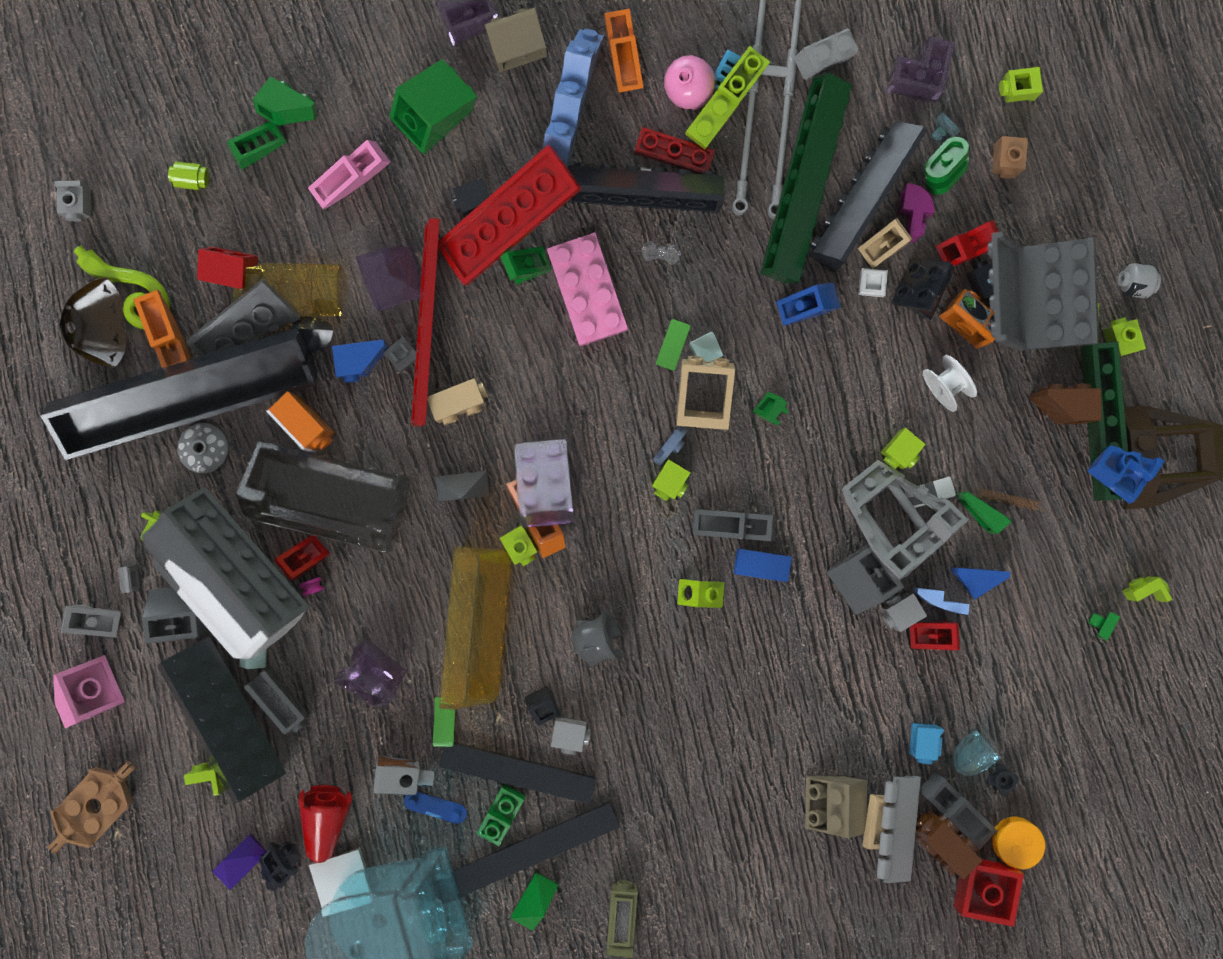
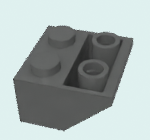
M868 543L826 571L855 615L884 602L904 588L901 581L878 558Z
M172 587L149 590L142 616L145 644L198 638L208 635L207 627Z

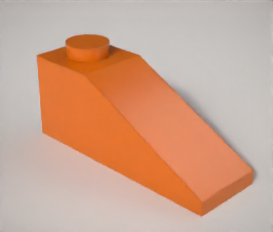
M530 474L506 484L541 557L545 558L566 548L563 532Z

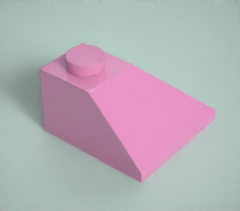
M105 655L53 675L55 706L65 728L125 703Z

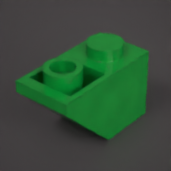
M271 76L253 98L256 113L278 126L310 121L317 117L315 102L311 97L304 93L296 92L286 82L278 81Z

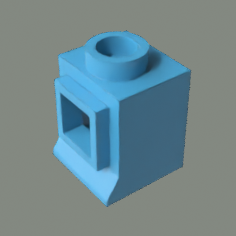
M912 723L909 754L917 759V762L923 764H933V760L938 761V756H941L942 737L940 736L944 729L938 725Z

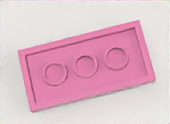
M596 233L547 248L579 346L581 347L628 331Z

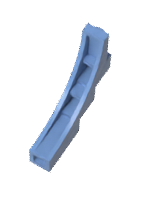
M579 29L574 41H570L565 51L562 76L555 92L551 122L544 137L543 149L547 145L553 146L567 168L571 162L578 125L591 76L603 44L604 35H600L592 29Z

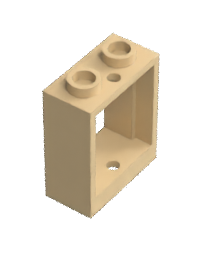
M688 356V359H682L676 414L677 426L729 430L735 375L734 363H729L730 360L724 358H715L714 362L703 361L704 358L699 356ZM688 372L726 375L722 413L685 410Z

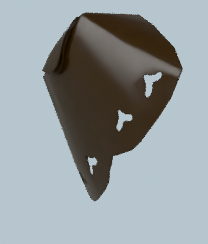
M104 277L93 280L71 295L63 308L59 326L66 344L73 352L101 366L114 368L121 361L125 353L127 336L121 324L124 315L123 301L120 293L109 279ZM104 284L106 285L107 290L111 292V294L103 291ZM113 303H115L114 309L116 310V313H114L113 310L110 309ZM68 322L75 325L73 333L68 331ZM116 334H118L117 340L119 341V344H117V342L113 341V339L115 338ZM117 353L116 356L113 357V362H111V358L109 356Z

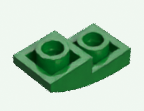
M503 783L476 834L499 846L526 796Z

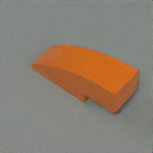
M630 8L604 13L605 28L618 93L644 88Z
M155 290L134 298L133 301L151 348L155 349L161 367L164 368L191 360L192 357L184 338L160 291Z

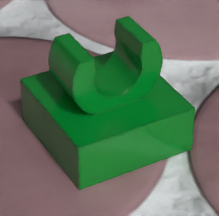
M767 392L753 412L767 422L780 425L777 417L781 412L786 415L789 413L785 407L788 403L782 397Z
M1110 612L1105 619L1093 613L1089 624L1099 628L1100 631L1097 637L1107 642L1120 616Z

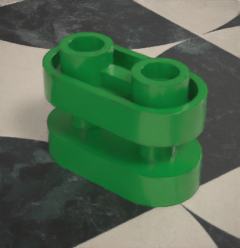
M952 137L947 139L926 162V188L930 193L941 195L948 192L969 167V145L964 138Z

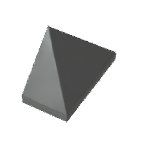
M487 471L436 476L438 502L490 496Z

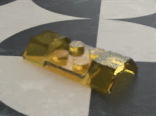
M314 263L258 264V266L246 268L245 288L238 289L233 287V301H236L264 278L301 316H341L338 300V278L341 273V265Z

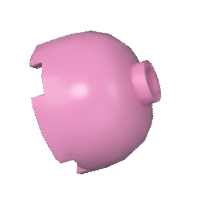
M693 55L682 56L674 60L668 67L664 76V88L668 98L677 107L697 110L705 106L713 96L716 76L711 66L704 59Z

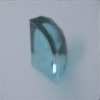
M975 729L957 746L953 755V764L960 774L973 776L982 773L1001 758Z

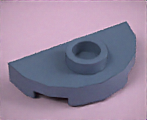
M678 426L653 458V461L661 466L671 452L676 455L685 444L681 439L691 427Z

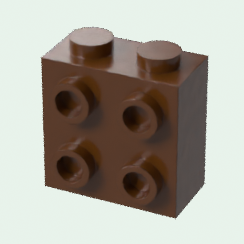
M930 810L928 813L925 812L917 818L916 832L919 835L916 839L952 876L957 873L964 880L982 862L975 854L979 849L942 813L937 816Z

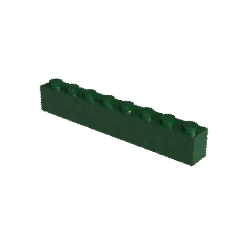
M828 72L812 78L760 272L761 275L784 284L798 283L803 275L806 254L810 249L812 232L817 223V213L824 197V187L830 175L832 157L837 149L836 142L839 131L843 126L845 109L850 100L852 84Z

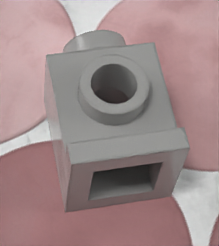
M80 180L54 181V186L57 188V213L65 217V220L79 222L82 221V218L92 217L90 186Z

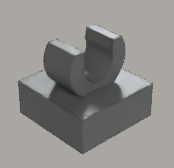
M404 337L400 338L383 352L400 373L415 363L416 351Z

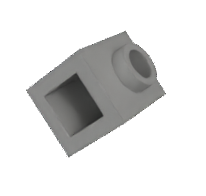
M909 592L902 596L900 594L893 595L885 601L887 605L882 607L885 613L882 615L885 624L889 629L894 628L898 632L927 617L915 595Z
M556 717L551 747L561 748L562 753L575 755L576 751L582 752L583 745L588 746L591 730L586 729L587 722Z

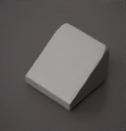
M137 565L118 568L121 593L140 591Z

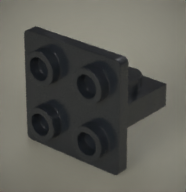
M911 258L892 299V303L895 306L910 308L923 319L932 320L952 276L951 271L954 265L946 261Z

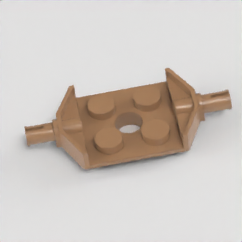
M126 761L117 772L98 767L88 771L89 774L56 809L50 812L58 834L57 838L47 847L49 851L53 849L51 853L57 854L65 843L89 848L98 841L133 803L126 784V778L135 770V765L130 766L132 763ZM92 799H97L101 803L99 812L91 809L90 801Z

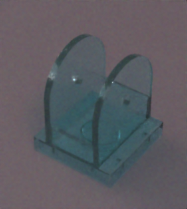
M446 847L426 850L421 858L368 867L350 875L336 891L333 901L325 905L312 920L306 936L307 959H465L473 942Z

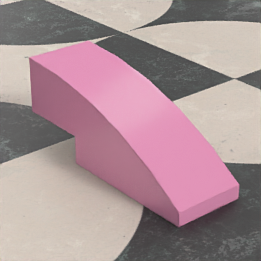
M366 140L352 154L342 156L308 189L320 206L326 209L374 177L390 163V160L376 141Z

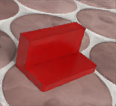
M218 247L198 249L197 279L242 289L245 288L246 268L258 266L257 255Z

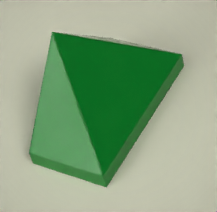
M536 871L510 918L533 931L544 917L556 892L558 883Z

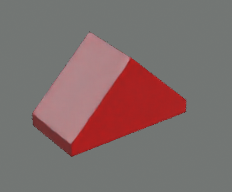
M313 534L278 556L274 561L289 580L292 581L302 578L330 553Z
M945 620L913 624L910 626L911 649L960 650L959 623Z

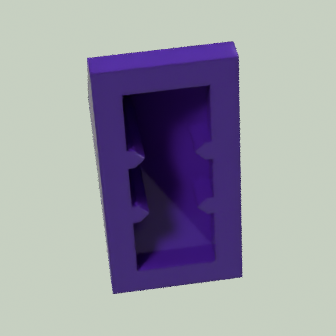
M250 834L212 872L231 890L259 862V857L265 855L267 850Z

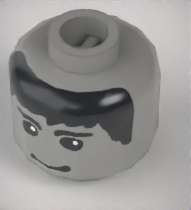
M1131 263L1118 276V285L1122 293L1130 297L1146 299L1153 293H1156L1161 284L1160 274L1151 265Z

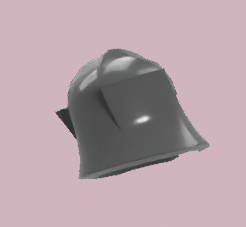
M603 612L594 620H577L579 626L573 630L571 635V642L574 646L573 653L578 654L591 667L606 659L622 660L625 654L624 650H614L609 641L622 635L609 612Z

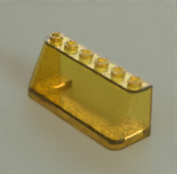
M463 545L454 547L439 709L457 710L490 704L499 696L512 559L508 552L503 549Z

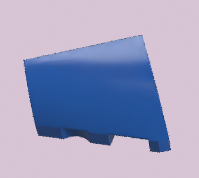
M1110 445L1098 456L1087 472L1131 504L1136 501L1147 482L1154 479L1165 461L1158 457L1154 460L1141 457V453L1134 451L1126 452L1122 448Z

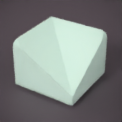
M713 331L689 343L694 356L704 358L703 361H714L715 358L723 356Z

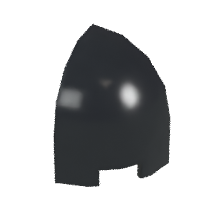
M300 316V319L292 324L291 329L299 327L307 347V352L318 351L326 347L332 339L333 326L323 319Z

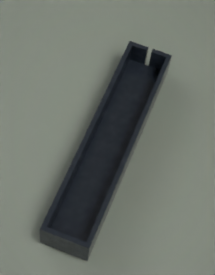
M298 327L50 401L40 416L65 460L279 397L287 391L292 393L315 386L317 371L310 354L306 353L307 347Z

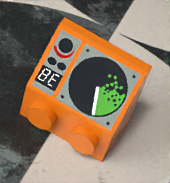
M964 289L953 298L940 313L939 317L972 346L979 349L995 340L991 334V323L995 322V313L991 310V307L987 308L980 302L981 298L975 292Z

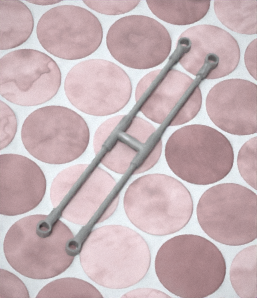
M760 0L755 45H753V49L761 55L763 51L761 43L766 0ZM796 0L791 46L788 50L786 67L768 65L761 74L785 77L783 93L785 100L776 181L773 185L771 204L767 210V214L771 219H775L776 214L772 213L771 208H778L783 190L782 176L790 104L795 85L797 64L794 56L798 54L797 41L802 0ZM759 78L749 91L740 180L737 184L736 200L732 205V211L736 215H743L748 208L746 201L748 182L746 177ZM737 203H742L744 205V209L738 210L735 205Z

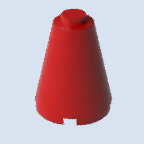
M315 785L310 787L309 792L304 793V790L299 793L298 802L306 856L315 863H323L332 857L352 805L351 793L347 791L345 795L340 792V787L333 785Z

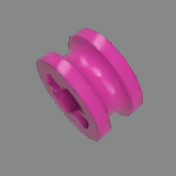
M321 577L298 585L299 588L303 589L302 597L325 589L324 586L320 585Z

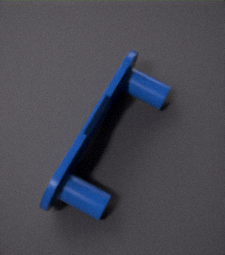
M417 791L416 795H406L404 798V804L407 809L458 824L463 822L467 816L466 808L463 805Z

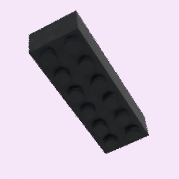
M210 636L161 661L157 665L158 670L233 804L244 800L287 774Z

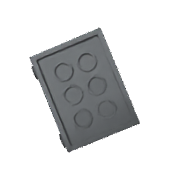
M1004 232L992 233V242L988 243L989 257L993 258V268L989 270V280L991 285H994V295L990 296V307L995 313V322L991 323V334L995 341L1017 351L1099 344L1095 239L1087 238L1023 247Z

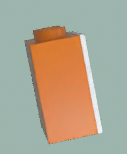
M287 391L266 411L302 450L316 452L319 449L324 450L333 441L331 437L335 432L301 396Z

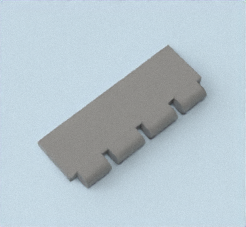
M919 776L893 777V782H885L884 801L891 803V806L883 805L881 827L888 829V832L882 831L880 833L879 854L886 856V858H878L876 875L877 878L884 879L883 882L885 883L911 881L921 780Z

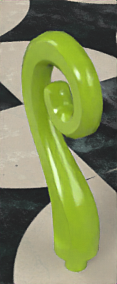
M78 246L74 250V253L79 257L76 263L89 275L97 279L105 277L111 282L137 284L146 288L149 292L159 290L170 309V301L166 290L152 276L137 270L108 265L93 250L86 251L83 246ZM136 292L126 298L123 305V313L131 325L144 330L140 317L135 313L136 306L133 299L145 295V293Z

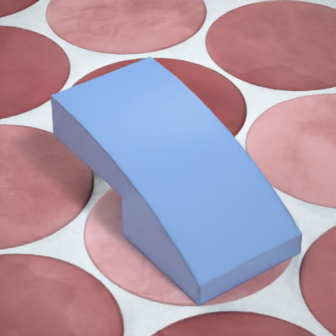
M912 587L914 595L935 607L959 614H969V604L943 601L944 591Z

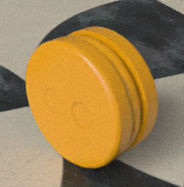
M1018 816L1005 818L996 825L995 829L997 832L991 837V843L995 854L1005 864L1014 869L1024 870L1040 862L1045 853L1046 845L1044 836L1037 826L1027 819Z

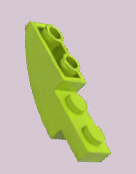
M749 46L687 129L685 135L703 149H706L748 94L770 61Z

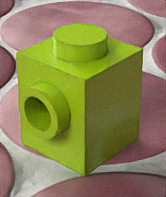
M1126 317L1110 322L1111 327L1102 330L1106 343H1119L1120 356L1146 349L1137 319L1128 322Z
M903 428L896 433L881 451V454L885 457L884 462L895 470L897 467L899 469H905L907 466L911 468L919 460L920 456L918 453L926 444L907 428Z
M668 459L651 486L656 489L654 494L665 501L669 498L674 500L676 496L681 498L689 486L685 481L690 472Z
M524 525L499 538L514 565L521 563L522 566H525L536 559L534 554L539 551Z

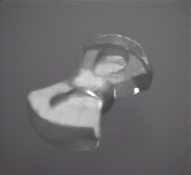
M649 240L642 248V255L646 261L663 259L673 265L678 262L681 256L680 249L676 244L668 247L663 245L657 246Z

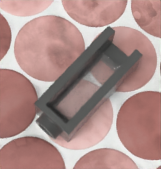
M271 666L244 687L284 735L290 730L296 733L307 723L304 719L310 712H307L284 685Z

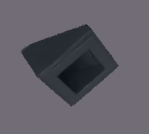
M547 686L524 698L527 709L538 726L561 715Z

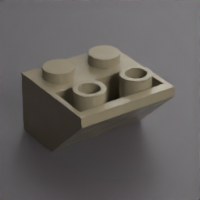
M535 8L519 9L514 15L505 18L496 17L490 20L488 24H485L489 44L499 73L547 57L546 45Z
M806 776L805 829L848 839L864 834L867 819V780L846 776Z

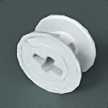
M946 354L942 357L945 371L940 375H936L933 371L925 369L923 370V377L937 400L948 410L954 412L957 411V403L954 398L956 394L962 391L967 396L973 398L977 396V390L971 377L961 364Z

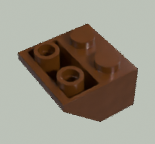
M1065 384L1048 385V387L1039 388V392L1030 394V400L1055 424H1085L1102 420L1101 388L1091 389V384H1076L1074 387H1065Z

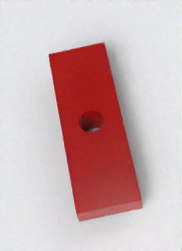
M645 127L641 129L634 150L635 154L681 169L690 170L697 174L709 171L715 152L713 149H703L698 144ZM677 148L679 152L674 154L670 150Z

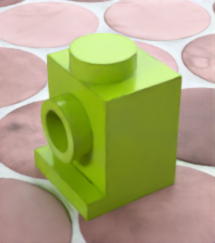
M1040 67L1009 70L999 83L1000 96H1005L1006 103L1024 100L1034 101L1043 93Z

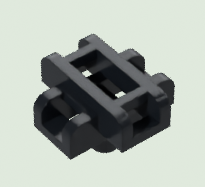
M288 841L282 843L281 846L271 842L265 855H261L258 859L263 868L260 876L263 880H266L265 886L268 890L275 891L277 887L282 888L291 876L297 874L298 867L295 864L300 859L301 854L295 844Z

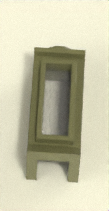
M620 880L617 883L611 884L607 956L633 958L638 888L631 881Z

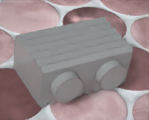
M847 28L804 47L802 51L794 56V59L803 79L807 80L830 68L837 67L843 62L845 63L857 53L858 47L850 30Z

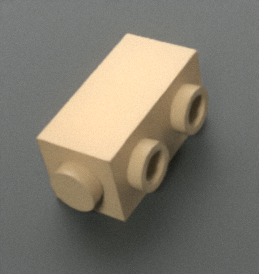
M474 378L427 397V401L435 421L448 425L458 421L457 416L464 413L470 416L481 412V407L487 405L484 398H487L488 394L483 382L478 384Z

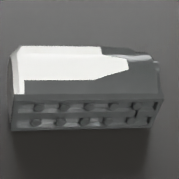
M206 487L201 488L162 511L158 520L141 536L144 541V547L153 556L154 567L233 658L253 659L285 635L309 608V605Z

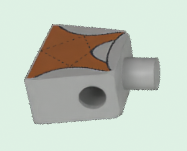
M377 756L373 793L416 795L417 786L433 787L434 771L419 770V761ZM403 775H410V776H411V777H409V778H407V779L402 778Z

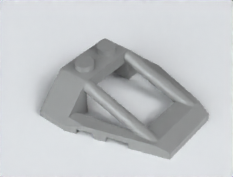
M877 460L845 485L842 492L871 549L900 580L908 576L936 552L969 519L944 497L937 498L928 492V488L921 484L918 487L904 479V474ZM887 487L918 529L902 545H897L895 548L865 507L868 502ZM902 489L937 513L925 523Z

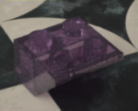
M435 0L452 45L485 33V24H488L490 20L497 17L492 0Z

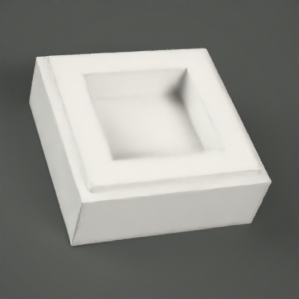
M862 268L860 270L858 295L884 297L886 294L888 270Z

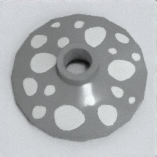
M197 423L189 426L181 434L177 446L179 459L188 470L207 474L217 470L225 463L229 450L226 435L218 427L209 423ZM202 443L204 449L199 453L196 450V446Z

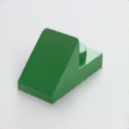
M543 246L510 251L500 256L510 280H514L516 284L523 283L552 270Z

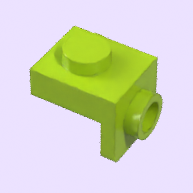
M1148 576L1146 578L1134 579L1129 583L1130 587L1122 591L1126 599L1138 602L1152 593L1157 601L1169 602L1172 600L1168 584L1160 577Z
M208 763L193 765L192 770L184 774L185 785L211 781L214 796L226 791L213 766H208Z

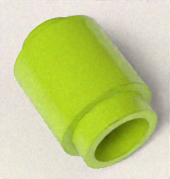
M176 161L173 166L169 167L168 179L175 188L201 190L202 188H208L210 174L209 169L203 167L202 164Z

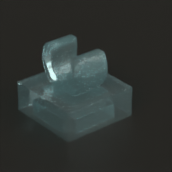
M942 112L935 119V122L940 127L932 133L931 137L939 143L947 134L951 138L956 137L961 130Z

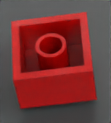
M981 859L982 862L964 880L959 876L953 907L963 917L1014 927L1024 874L1019 869H1014L1005 863Z

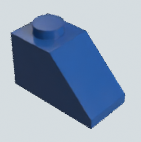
M834 283L818 284L776 301L783 326L841 308Z
M383 339L332 346L336 377L344 380V383L359 382V377H367L384 355L383 352L389 348L388 342Z

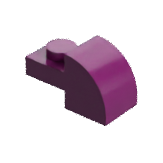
M907 183L901 190L897 215L907 216L906 231L912 238L910 242L914 243L920 236H923L926 228V221L923 219L928 220L934 214V203L930 194L918 185Z

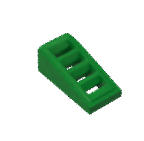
M271 121L227 141L228 149L241 170L286 143L277 125ZM270 131L275 140L270 141L266 133ZM260 136L265 143L263 146H261L257 139ZM252 142L256 149L251 150L248 144ZM243 147L246 154L242 155L239 149Z
M967 491L959 492L956 495V498L988 534H999L1012 522L1008 517Z

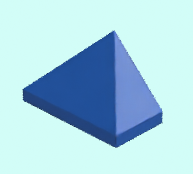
M951 567V573L974 599L1010 578V572Z

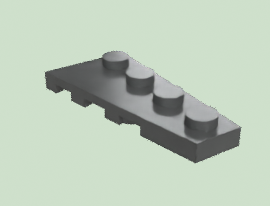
M263 278L188 338L186 344L201 357L237 346L246 341L248 343L257 339V336L268 331L273 332L290 321L293 323L299 320L301 315Z

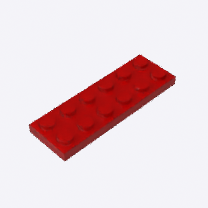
M547 145L438 241V249L461 283L469 285L499 260L500 256L512 249L582 188L553 146Z

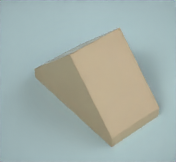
M896 218L861 245L858 250L871 268L874 269L905 247L912 238L898 218Z

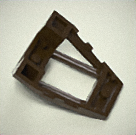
M1143 405L1124 407L1128 452L1141 453V457L1154 460L1157 457L1159 458L1157 436L1194 434L1198 470L1194 472L1160 474L1159 469L1154 479L1147 482L1136 501L1129 504L1123 499L1124 510L1152 508L1223 478V428L1221 424ZM1151 419L1180 423L1182 425L1154 426ZM1190 482L1157 493L1161 484Z

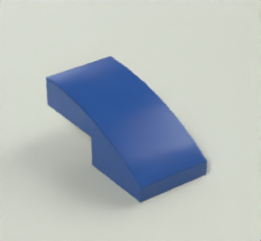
M737 548L733 574L788 582L792 557Z

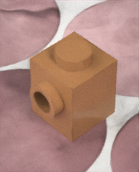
M1002 136L994 144L992 174H999L1004 179H1012L1026 169L1028 138Z

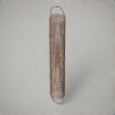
M987 489L981 490L980 493L978 490V498L982 497V499L1006 504L1005 500L1007 498V504L1028 509L1030 503L1032 505L1030 510L1036 507L1039 508L1038 502L1035 500L1029 501L1024 498L1025 504L1022 500L1023 497L1018 498L1017 496L1015 498L1014 495L1010 497L1009 494L1004 495L1005 493L1000 494V492L996 494V491L990 492L991 490Z

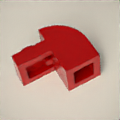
M991 220L967 233L956 235L942 242L936 248L942 261L951 262L956 267L988 252V243L992 242V233H998L999 231L994 220Z

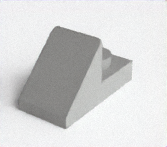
M87 604L69 605L65 607L61 632L116 637L121 612L119 610L92 608Z

